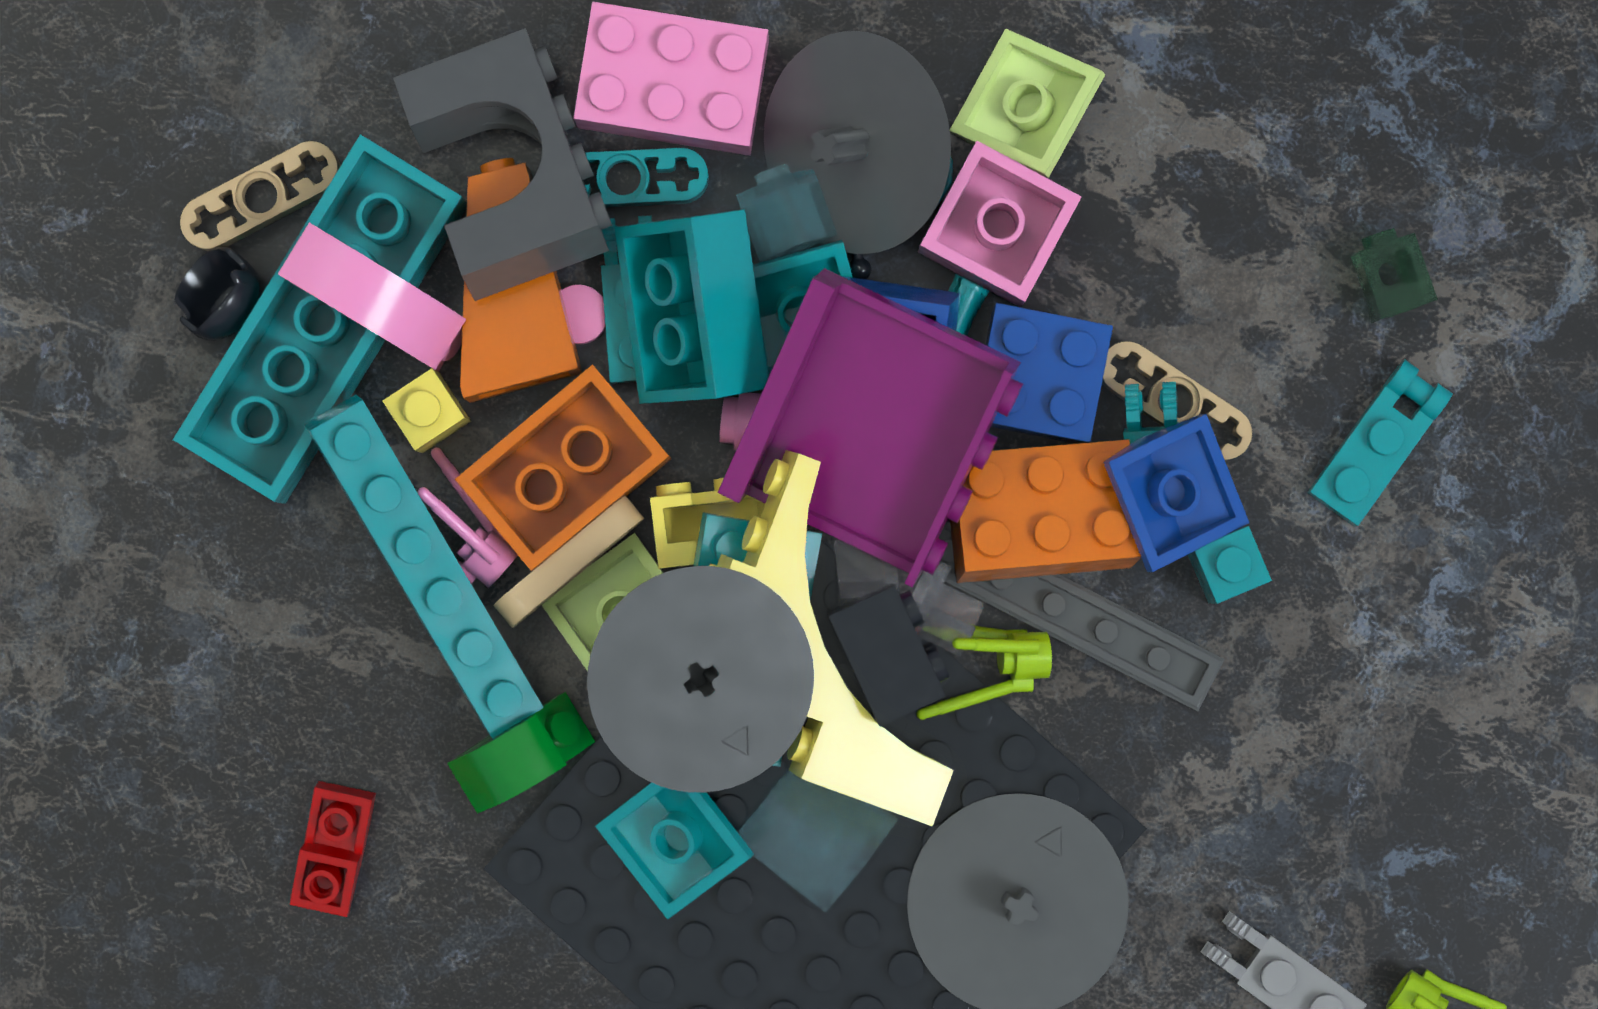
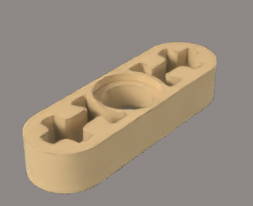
M314 141L300 143L190 201L181 214L180 226L182 233L192 245L205 251H210L214 247H228L321 198L341 166L339 159L322 143ZM312 155L317 161L327 159L328 166L321 170L324 180L315 184L309 178H303L291 184L299 192V195L290 199L286 184L275 172L284 167L286 175L291 178L305 169L303 159L306 156ZM259 180L273 183L277 190L275 205L264 213L252 212L245 202V194L248 187ZM232 194L237 211L247 219V222L238 227L237 219L230 216L217 224L219 235L215 238H211L204 232L196 234L195 227L202 223L199 213L207 209L213 215H220L230 210L231 208L224 202V198Z
M1120 342L1109 348L1102 384L1108 391L1125 401V384H1139L1140 391L1145 388V386L1131 378L1122 384L1114 379L1117 369L1110 364L1112 358L1115 356L1123 360L1129 354H1132L1138 359L1135 369L1148 379L1151 378L1154 368L1164 374V377L1151 387L1147 402L1143 401L1141 413L1159 425L1164 426V415L1158 404L1162 382H1176V385L1184 387L1191 397L1190 410L1185 416L1179 418V423L1198 416L1204 400L1213 407L1212 410L1206 413L1208 419L1217 424H1222L1227 419H1231L1235 423L1232 433L1238 438V442L1235 446L1227 443L1220 447L1224 460L1236 458L1246 451L1251 442L1252 428L1248 418L1241 411L1140 344Z
M626 496L622 497L510 589L493 606L511 628H514L632 531L645 518Z

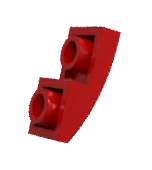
M318 781L314 787L305 841L299 851L290 905L348 917L363 859L376 793Z

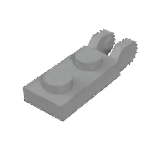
M1230 911L1222 920L1227 930L1241 940L1246 939L1257 947L1245 966H1242L1232 958L1228 951L1218 944H1212L1209 941L1200 951L1236 977L1234 982L1271 1009H1364L1367 1005L1267 933L1266 936H1263Z

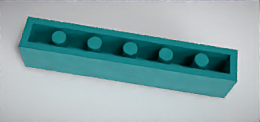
M354 395L304 424L472 709L492 739L543 709V705L364 401L359 396Z

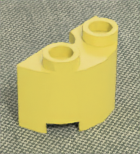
M724 478L714 479V491L692 493L691 482L656 486L657 497L650 498L658 569L692 566L694 564L703 512L751 520L754 515L761 517L765 503L749 495H746L740 503H737L717 493Z

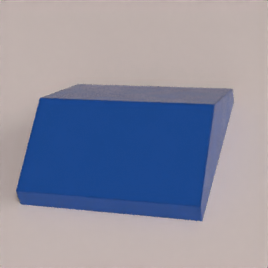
M1200 414L1139 438L1103 462L1147 572H1154L1249 524L1207 414Z

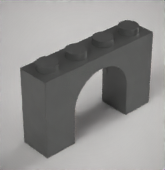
M526 28L393 77L409 126L423 153L491 129L516 130L534 138L542 146L539 168L532 181L521 193L505 203L444 225L460 273L474 301L609 251L602 229L612 226L600 192L588 195L583 180L594 175L582 143L570 146L565 131L576 126L564 94L552 97L548 82L558 79L546 46L534 49Z

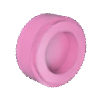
M572 285L561 290L574 343L587 344L598 339L606 330L603 296L595 289L585 285Z

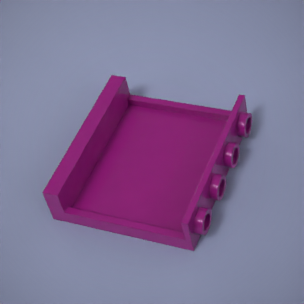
M824 268L811 281L717 493L737 503H740L746 495L766 503L769 495L763 492L766 475L775 459L782 461L786 450L820 461L821 464L808 508L807 524L909 573L904 584L913 587L923 571L931 575L935 573L944 555L948 543L939 539V536L947 519L958 523L968 504L973 490L963 485L972 466L983 470L992 453L998 437L988 432L997 413L1008 417L1016 402L1023 383L1013 378L1021 362Z

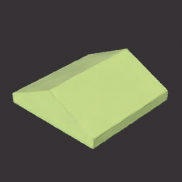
M1005 29L950 131L972 145L979 141L1038 174L1049 178L1105 74L1102 70Z
M634 533L588 566L547 600L542 607L588 671L590 654L595 639L611 611L636 587L664 572L662 569H658L657 562Z

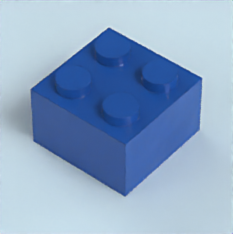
M996 303L992 308L985 345L1021 362L1013 379L1023 383V386L1008 417L997 413L991 427L1073 444L1090 443L1113 326Z

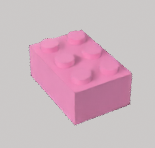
M592 2L573 119L579 129L751 156L769 44L768 29Z

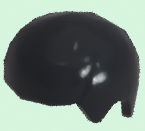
M214 247L198 258L186 272L176 291L175 303L187 317L186 319L182 316L180 322L198 338L208 341L221 340L232 336L241 329L260 298V278L256 270L230 247Z

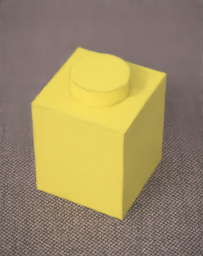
M433 368L382 400L413 449L420 453L426 452L471 422L441 374Z

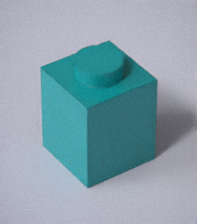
M1243 526L1188 554L1208 604H1218L1272 581L1249 526Z

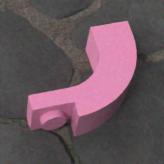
M310 222L278 272V275L438 372L445 361L454 357L462 344V326L466 321L464 317Z

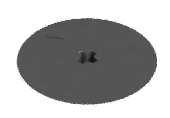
M843 31L829 34L807 45L794 56L779 76L769 99L764 123L765 158L775 192L783 207L798 226L824 245L843 240L846 252L854 254H870L893 248L913 236L926 223L939 203L948 178L951 157L950 129L945 107L934 82L923 66L903 47L887 38L869 32Z
M693 566L671 570L649 579L628 593L611 611L599 630L590 654L587 676L591 713L599 733L612 753L631 771L649 782L676 791L701 793L720 791L745 783L760 775L778 761L793 744L801 731L811 705L814 687V668L810 645L803 627L787 603L771 588L757 579L735 570L715 566Z
M1004 794L985 798L962 808L949 817L931 835L916 860L910 878L907 902L911 935L926 967L939 983L953 995L980 1009H1056L1083 995L1100 980L1114 961L1126 931L1129 906L1128 889L1121 863L1105 835L1095 824L1072 807L1047 797L1032 794Z

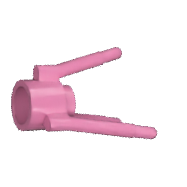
M435 447L431 450L432 458L485 530L479 526L473 531L427 488L421 487L417 493L421 500L465 541L456 553L464 559L463 562L457 561L470 583L472 584L478 579L489 588L518 555L457 483L455 478L460 473L442 450Z

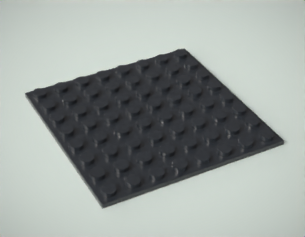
M821 540L810 603L824 647L847 688L874 718L827 613L877 589ZM919 626L915 627L922 645L931 641L936 646L950 678L940 682L946 697L926 706L986 687ZM997 697L924 720L917 718V710L882 726L909 748L954 770L933 826L799 778L789 771L792 760L787 758L788 750L782 756L780 767L771 766L755 778L735 787L707 792L753 851L754 855L668 920L595 827L650 783L626 767L612 753L602 736L492 858L484 870L640 1009H980L956 997L939 983L924 964L911 935L907 909L910 878L922 848L936 829L962 808L985 798L1004 794L1043 796L1072 807L1095 824L1105 835L1119 860L1147 828ZM808 717L806 718V720H805V722H804V724H803L804 727H805V725H806V723H807Z

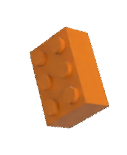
M592 364L455 478V480L526 566L533 571L622 497H627L672 458Z
M1116 440L992 451L983 470L972 466L963 485L973 490L972 495L958 523L950 520L956 582L963 583L1126 569L1135 565L1141 559V555L1103 463L1130 445V441Z

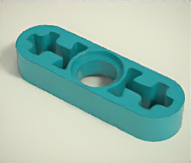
M688 148L585 152L589 164L600 163L596 179L606 208L687 204L700 198L708 186L709 174L704 159L697 152ZM646 161H658L656 166L657 173H671L675 171L677 161H687L689 170L699 171V178L689 181L688 190L683 192L677 191L676 184L673 181H657L660 193L648 194L651 179ZM622 162L634 165L641 175L638 188L628 195H618L607 186L609 170L614 165ZM590 184L585 185V187L587 189L588 195H590L591 186Z

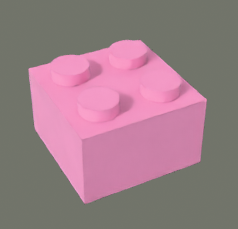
M976 141L921 242L918 253L988 289L990 292L1016 306L1022 307L1076 209L1081 196L985 144Z

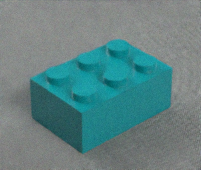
M745 209L614 227L639 403L717 399L763 390L769 378L767 355L764 348L759 298L756 291Z

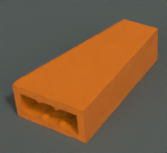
M503 158L481 165V174L468 177L466 217L505 203L521 193L533 179L527 164L515 165L514 158ZM557 271L474 301L464 281L463 317L466 321L462 326L460 388L462 396L466 401L471 403L583 373L564 305Z

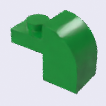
M566 692L551 698L542 704L543 709L492 739L488 735L447 763L477 814L497 806L543 781L566 766L568 760L595 743Z

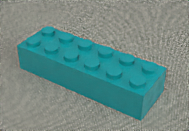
M360 134L173 440L270 500L286 504L319 450L304 424L352 396L386 340L278 275V272L310 222L418 288L448 239L444 225L460 220L467 208V201L458 193Z

